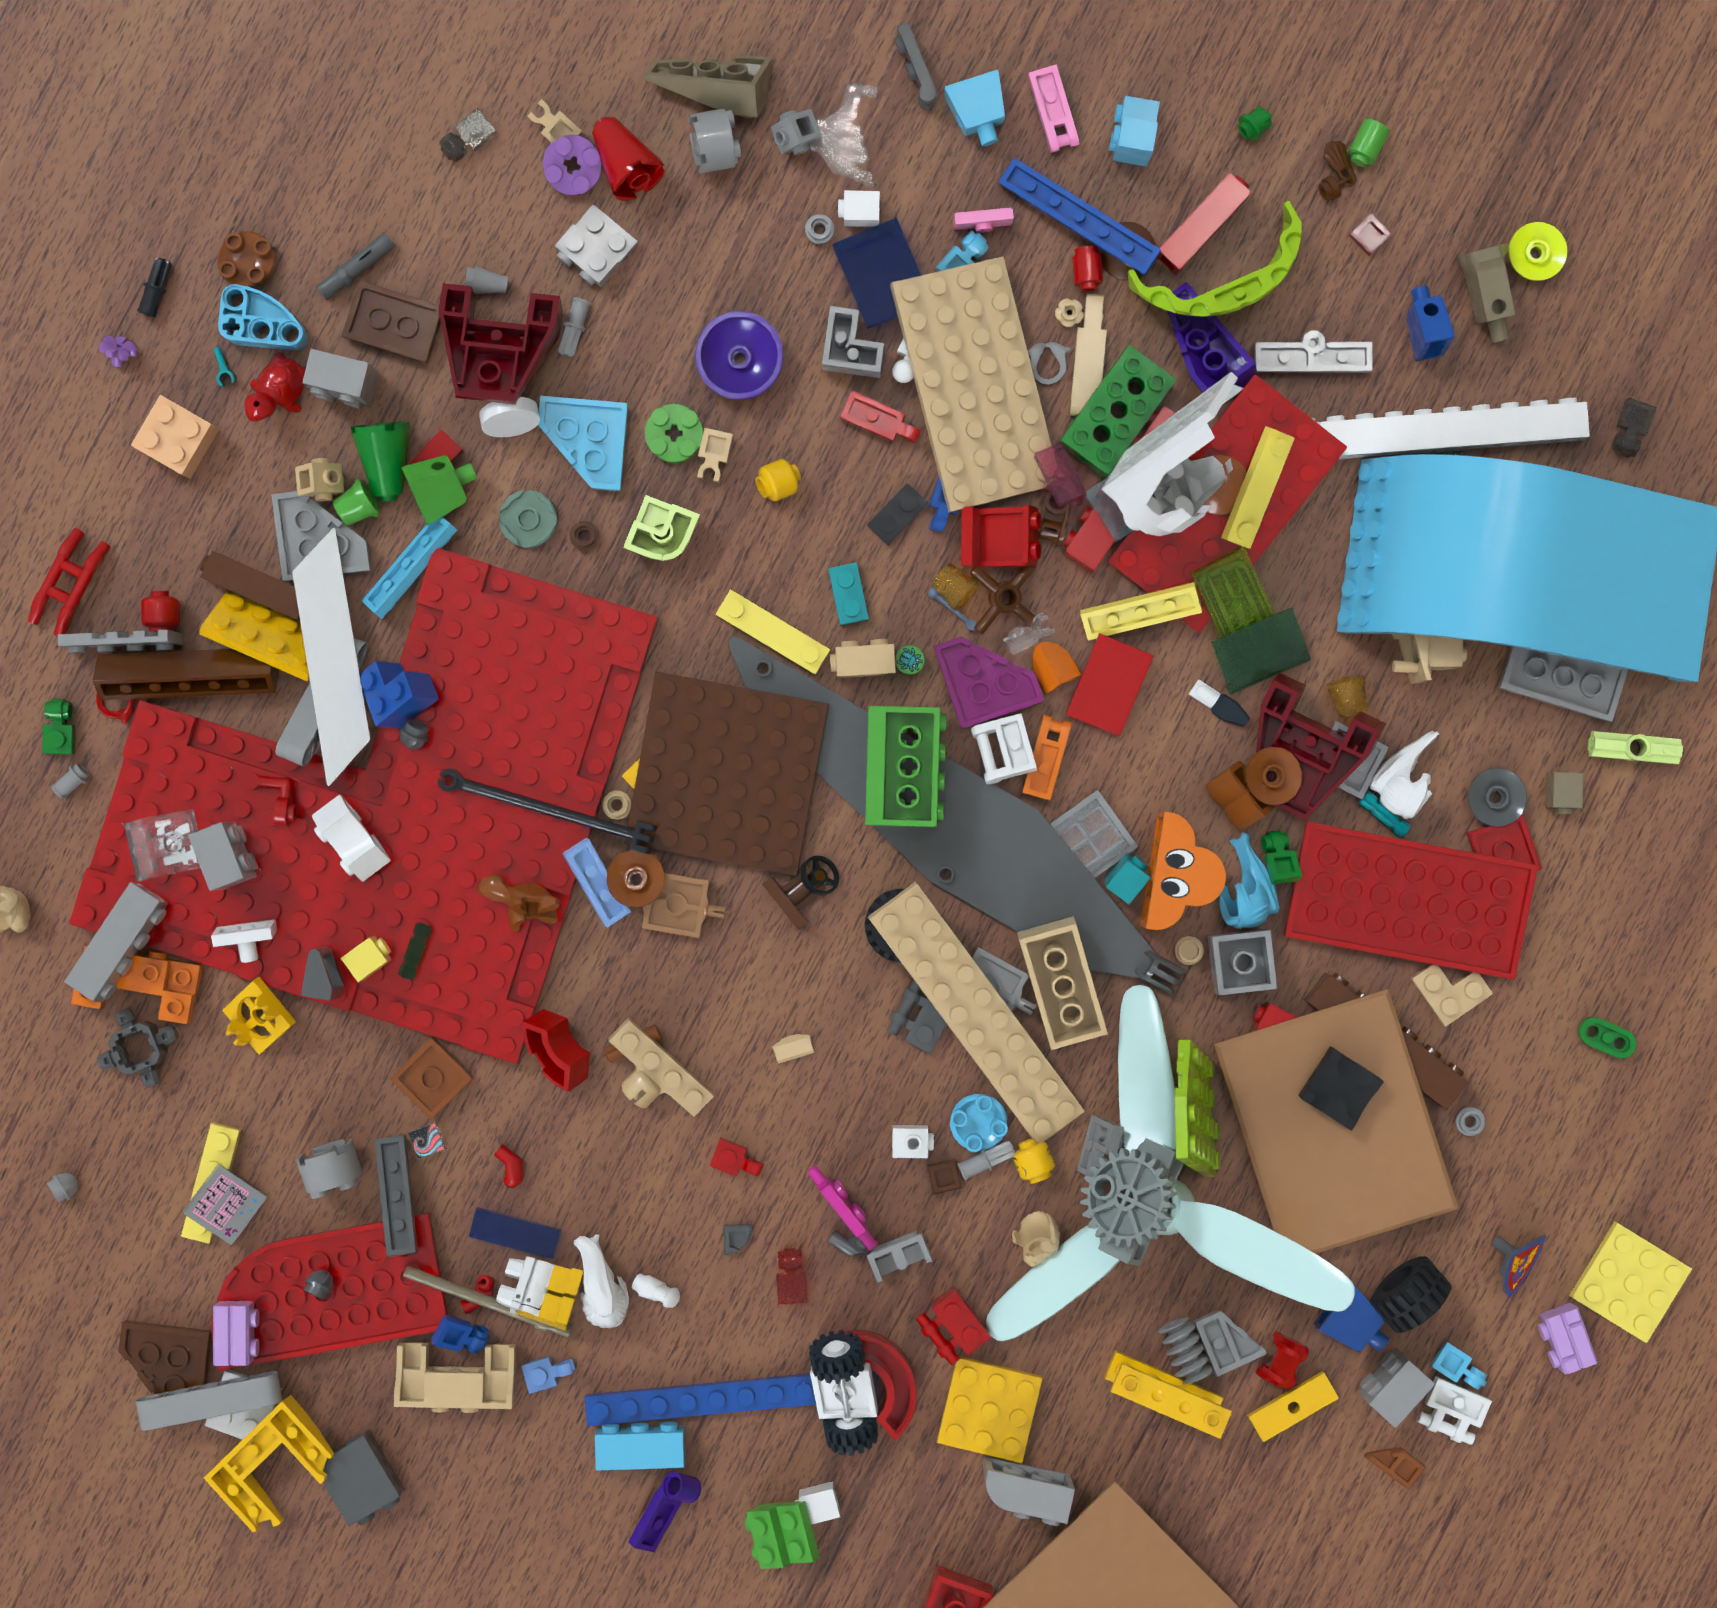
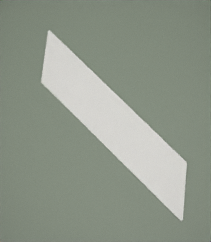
M332 528L292 572L327 786L331 785L370 741L335 528Z

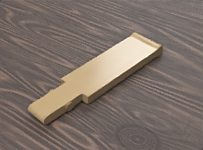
M1086 293L1083 328H1077L1069 416L1076 417L1102 381L1107 330L1101 329L1104 314H1102L1104 295Z

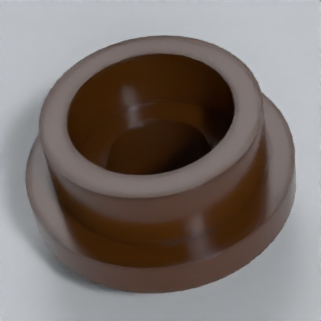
M580 521L571 528L570 541L577 549L590 550L598 543L599 532L591 522ZM582 531L590 533V538L587 541L580 540L579 535Z

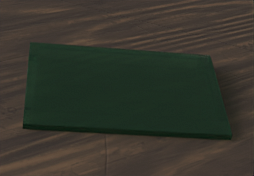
M1292 607L1211 642L1230 695L1311 660Z

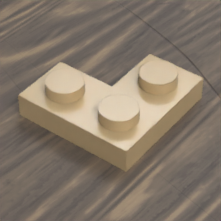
M1430 964L1410 978L1444 1027L1493 994L1481 975L1476 972H1469L1451 985L1440 967Z

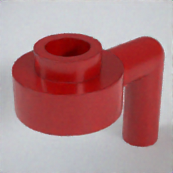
M258 775L257 787L280 789V795L277 797L274 806L275 826L289 827L290 822H294L297 815V805L292 804L291 799L293 781L290 778Z

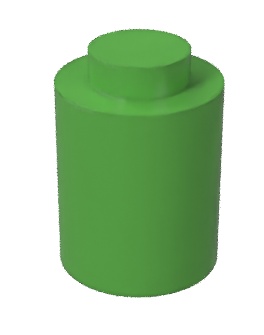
M1364 119L1348 150L1351 161L1361 167L1374 165L1390 130L1378 121Z

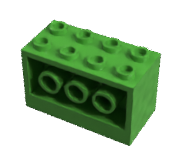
M869 706L865 825L937 827L938 820L943 821L944 802H939V791L945 790V772L939 771L940 761L946 760V743H940L941 731L946 732L947 714L941 713V707ZM908 728H913V732L918 734V739L913 741V745L908 744L907 739H903V733H907ZM907 758H912L913 763L918 765L917 769H913L912 774H908L907 770L902 768V763L907 762ZM907 787L917 794V798H913L911 803H907L906 799L901 797V793L905 792Z

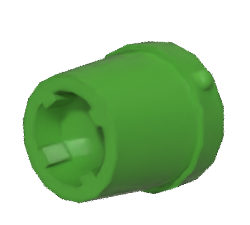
M356 479L350 489L333 501L337 514L348 526L370 516L377 518L381 512V506L377 497L373 496L370 486L362 479Z

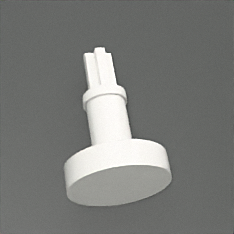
M520 397L516 404L491 402L479 412L482 431L493 437L521 435L534 429L540 422L537 403L525 397Z

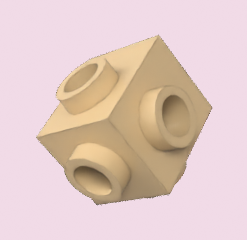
M328 458L312 459L311 463L295 467L298 496L315 497V501L325 502L332 501L334 495L344 493L342 464L330 463Z

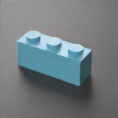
M644 1422L633 1423L631 1427L619 1428V1424L602 1425V1428H598L595 1433L596 1471L684 1468L686 1462L685 1426H678L677 1422H663L660 1426L649 1427V1424Z

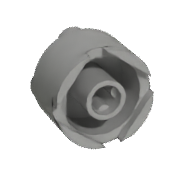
M722 108L689 114L688 125L693 124L695 132L689 133L695 164L700 166L699 174L735 168V164H738V157H741V150L738 139L733 140L732 128H735L732 110L725 111Z
M344 1139L332 1141L312 1148L313 1154L306 1157L304 1152L295 1158L306 1193H310L311 1199L325 1196L329 1193L328 1190L339 1187L340 1191L352 1188L357 1185L356 1180L360 1179L363 1174L352 1139H349L346 1144Z

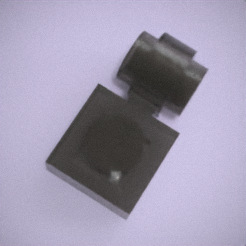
M476 108L455 126L461 135H454L451 132L440 140V150L448 160L452 159L454 162H458L468 152L466 145L469 144L476 151L495 136L497 131L480 110Z
M1630 397L1625 400L1616 427L1626 431L1623 434L1617 433L1611 449L1615 450L1616 454L1626 458L1637 455L1641 446V440L1637 439V434L1641 436L1648 434L1657 407Z

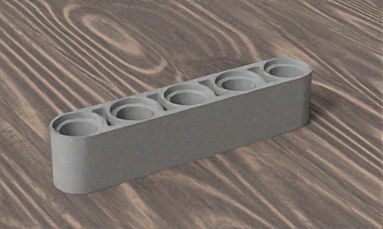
M353 637L359 669L366 657L368 643ZM310 683L284 729L275 751L277 756L303 767L309 763L320 743Z
M269 1371L153 1394L139 1398L135 1403L140 1428L142 1431L272 1406L282 1402L283 1397L278 1372Z

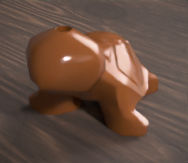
M499 874L488 875L477 885L478 892L491 901L507 904L509 923L513 931H520V924L527 921V919L537 918L548 924H555L558 921L555 910L559 907V900L550 895L542 886L534 883L508 886L505 879Z

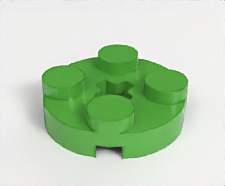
M668 404L652 412L651 417L646 423L645 439L652 453L660 460L677 464L689 460L690 457L698 452L704 431L702 423L694 411L684 405ZM672 426H677L678 431L683 432L682 436H678L675 442L671 441V437L666 435L667 430H671Z

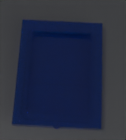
M897 218L832 244L867 329L898 317L890 287L892 282L921 276Z

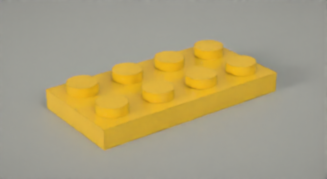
M227 590L201 625L200 635L308 682L310 678L300 621Z

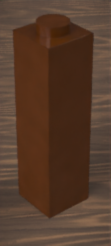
M211 551L210 556L206 555L200 567V571H202L201 578L300 621L294 586L215 551Z

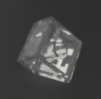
M193 809L141 818L124 824L137 882L200 868L188 835L198 831Z

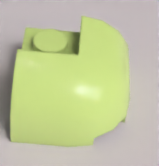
M645 495L623 548L654 560L674 559L689 544L700 514Z

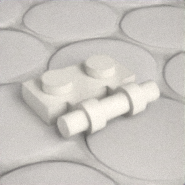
M1435 1376L1433 1381L1435 1385L1428 1392L1424 1402L1426 1405L1434 1408L1433 1413L1429 1415L1420 1411L1417 1416V1422L1425 1425L1429 1431L1434 1433L1439 1431L1450 1436V1440L1457 1443L1462 1441L1472 1445L1475 1440V1434L1467 1431L1469 1424L1481 1428L1492 1401L1489 1398ZM1445 1413L1458 1418L1457 1423L1452 1425L1443 1421Z

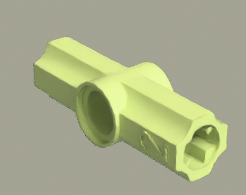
M1591 731L1588 739L1590 757L1679 764L1683 752L1681 739ZM1633 740H1636L1640 745V751L1636 756L1630 751V744Z

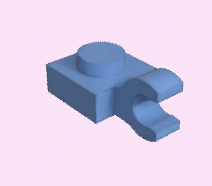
M551 1355L521 1365L529 1394L557 1386L559 1384L557 1377L573 1374V1371L576 1370L573 1358L553 1364Z

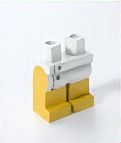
M528 1256L525 1261L509 1258L505 1276L518 1279L519 1281L516 1289L501 1284L496 1302L509 1307L512 1314L521 1315L566 1331L584 1271L556 1266Z

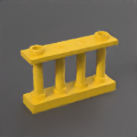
M1117 1350L1114 1351L1104 1375L1106 1380L1113 1382L1110 1390L1112 1393L1221 1439L1232 1413V1410L1221 1406L1224 1399L1222 1395L1194 1383L1183 1384L1185 1379L1176 1377L1171 1373Z

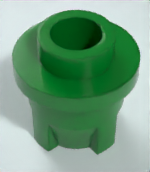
M1259 106L1249 114H1243L1239 117L1238 130L1243 138L1257 141L1260 139L1261 133L1273 125L1271 123L1272 116L1270 112Z

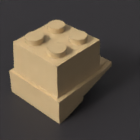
M1392 634L1393 639L1399 641L1404 661L1394 660L1392 671L1407 673L1410 684L1432 680L1431 670H1450L1462 667V663L1467 659V645L1463 644V639Z

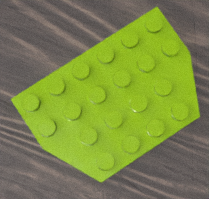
M1178 1040L1176 1069L1178 1088H1175L1176 1159L1204 1177H1216V1169L1221 1168L1220 1152L1215 1150V1140H1220L1219 1122H1215V1119H1213L1215 1092L1211 1087V1078H1214V1062L1209 1060V1056L1192 1040Z

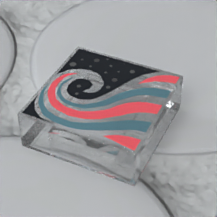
M437 1121L408 1132L418 1160L447 1149Z

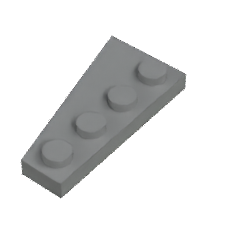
M158 630V632L133 631V635H129L126 632H107L104 635H99V633L58 634V646L68 648V653H86V648L97 647V652L101 653L116 652L115 647H126L127 652H144L145 646H156V651H174V646L183 645V634L171 630Z

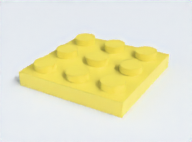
M1614 1221L1569 1296L1647 1343L1692 1268Z

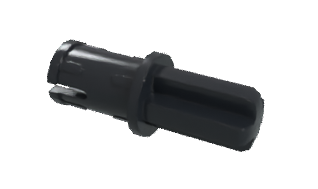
M162 258L154 260L148 281L143 283L145 289L137 309L139 313L156 318L162 294L167 291L164 287L171 269V262Z

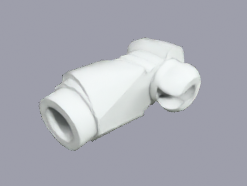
M639 1273L632 1283V1289L637 1291L638 1296L653 1301H660L666 1308H673L679 1302L680 1292L676 1287H667L666 1283L650 1275Z

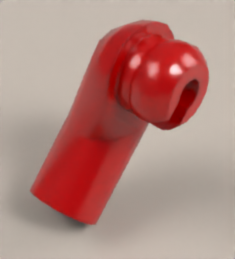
M502 1144L494 1156L505 1164L504 1184L508 1188H515L521 1184L524 1178L523 1161Z
M489 1275L479 1276L474 1290L492 1297L495 1287L493 1278ZM467 1300L460 1301L466 1314L482 1307Z

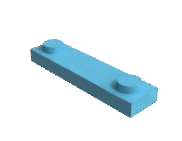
M443 517L432 524H426L364 597L362 602L374 614L383 619L428 566L430 556L437 548L442 549L451 540L457 529Z

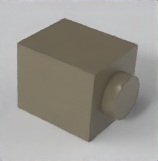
M1546 773L1545 808H1555V814H1573V808H1583V773Z

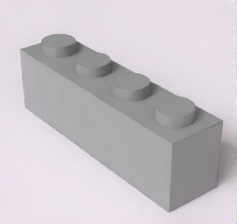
M130 882L64 982L92 1001L103 1002L109 999L117 988L115 983L121 974L124 975L133 964L132 958L137 950H141L147 944L150 938L148 934L153 926L158 925L165 917V908L168 902L143 885Z

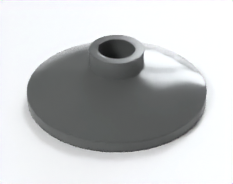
M1492 768L1481 772L1474 778L1468 790V804L1471 812L1479 821L1490 826H1505L1514 822L1523 813L1527 802V793L1522 780L1515 773L1503 768ZM1492 792H1496L1499 795V800L1496 803L1490 800Z

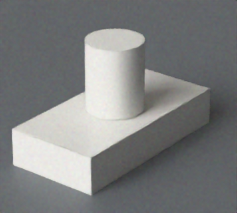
M276 920L217 927L211 935L213 947L237 944L241 962L255 961L259 958L255 941L273 939L277 932Z

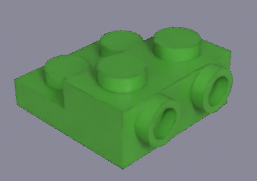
M805 1501L764 1503L746 1512L745 1528L748 1532L752 1533L754 1541L752 1555L756 1561H759L760 1569L784 1568L790 1563H811L820 1558Z

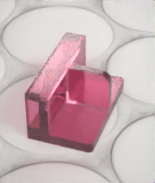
M1061 442L1036 452L1034 459L1045 479L1044 491H1051L1059 508L1074 502L1076 507L1082 505L1087 492L1063 443Z

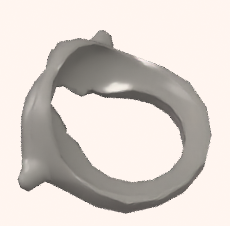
M1048 342L1046 344L1037 343L1027 350L1033 375L1037 382L1050 385L1062 379L1066 373V353L1070 351L1069 347H1064L1056 342ZM1045 347H1050L1051 352L1060 364L1058 374L1050 379L1042 378L1036 369L1040 355Z

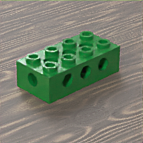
M1128 345L1059 439L1057 445L1102 478L1106 477L1177 379L1134 347ZM1128 382H1134L1138 385V395L1129 392L1127 388ZM1111 405H1116L1121 409L1122 417L1120 419L1112 416L1110 412ZM1094 429H1100L1104 432V442L1095 440L1093 436Z

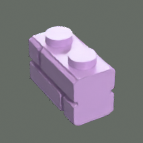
M220 1301L213 1306V1365L246 1366L254 1361V1357H258L259 1339H254V1327L259 1325V1310L254 1309V1301Z
M1567 1303L1556 1307V1309L1539 1314L1541 1323L1537 1325L1542 1339L1549 1342L1551 1351L1547 1353L1554 1369L1558 1368L1562 1373L1570 1374L1581 1368H1587L1598 1363L1577 1306Z

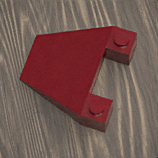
M443 283L439 315L456 398L516 404L559 338L563 313L560 296L530 293L526 325L473 319L476 299L472 286Z
M1279 673L1272 680L1261 704L1256 753L1268 747H1279L1292 753L1298 760L1302 771V780L1297 794L1288 802L1274 806L1302 820H1306L1368 758L1375 749L1386 723L1359 711L1353 718L1345 735L1332 730L1295 711L1306 685ZM1268 771L1266 779L1271 782L1274 775L1271 771Z

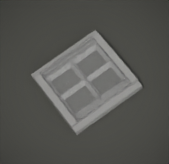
M1098 790L1050 823L1094 878L1118 862L1125 853L1129 854L1138 847Z

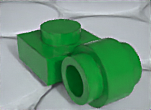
M52 698L51 701H46L44 706L45 718L51 719L53 725L43 724L42 754H75L76 725H65V721L71 719L73 715L72 703L67 702L66 699Z
M1278 830L1262 835L1261 846L1263 852L1267 853L1264 860L1271 885L1300 881L1302 873L1295 850L1285 851L1289 849L1287 833H1282Z

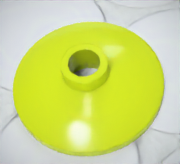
M1543 222L1529 223L1521 227L1511 238L1508 250L1509 261L1513 269L1520 276L1532 281H1543L1556 275L1564 266L1567 258V244L1561 232L1554 226ZM1532 249H1536L1539 252V258L1535 259L1531 256L1530 252Z

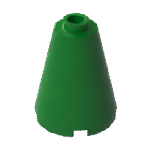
M386 422L368 426L366 424L351 426V434L373 496H379L380 502L397 500V495L403 494L405 475L401 467L406 466L410 422Z

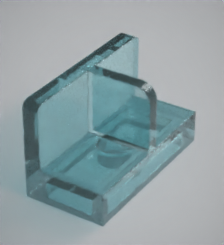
M1108 475L1103 481L1087 490L1085 496L1113 540L1118 541L1134 530L1126 525L1123 513L1117 503L1101 490L1110 476Z

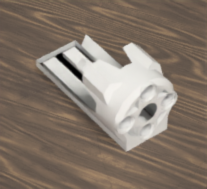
M1232 372L1123 453L1101 490L1117 503L1123 513L1126 525L1132 530H1141L1145 534L1155 536L1180 533L1203 518L1212 506H1202V504L1222 486L1226 479L1223 464L1214 456L1190 461L1188 457L1215 438L1207 423L1216 416L1222 404L1244 389L1234 385L1238 377ZM1231 459L1225 463L1228 474L1233 470Z

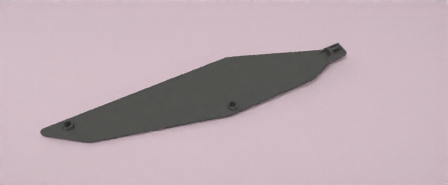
M732 637L728 642V646L746 688L828 703L816 772L865 818L868 711L739 637ZM761 663H766L769 666V670L765 674L759 672L758 667ZM903 733V739H907L908 744L913 745V741L916 739ZM946 757L945 761H940L939 772H945V790L939 791V802H944L943 821L938 820L937 827L872 825L930 882L1017 932L1074 916L1089 970L1142 978L1173 996L1175 990L1153 978V973L1176 986H1179L1181 980L1159 968V963L1182 976L1187 972L1185 969L1158 955L1038 809L994 784H986L984 778ZM907 758V762L902 763V768H905L908 774H912L913 769H917L918 765L913 763L912 758ZM907 787L906 791L901 793V797L905 798L907 803H911L913 798H917V794ZM943 869L951 871L952 876L949 879L941 877L940 872Z

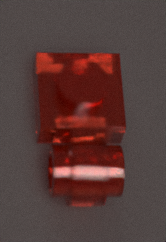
M784 1248V1251H778L779 1269H785L786 1272L777 1273L776 1275L778 1305L807 1303L806 1272H796L797 1268H802V1251L796 1250V1248Z

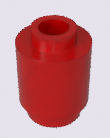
M1083 246L1074 249L1075 255L1072 257L1074 285L1080 287L1081 291L1097 290L1098 285L1103 283L1101 254L1098 253V247Z

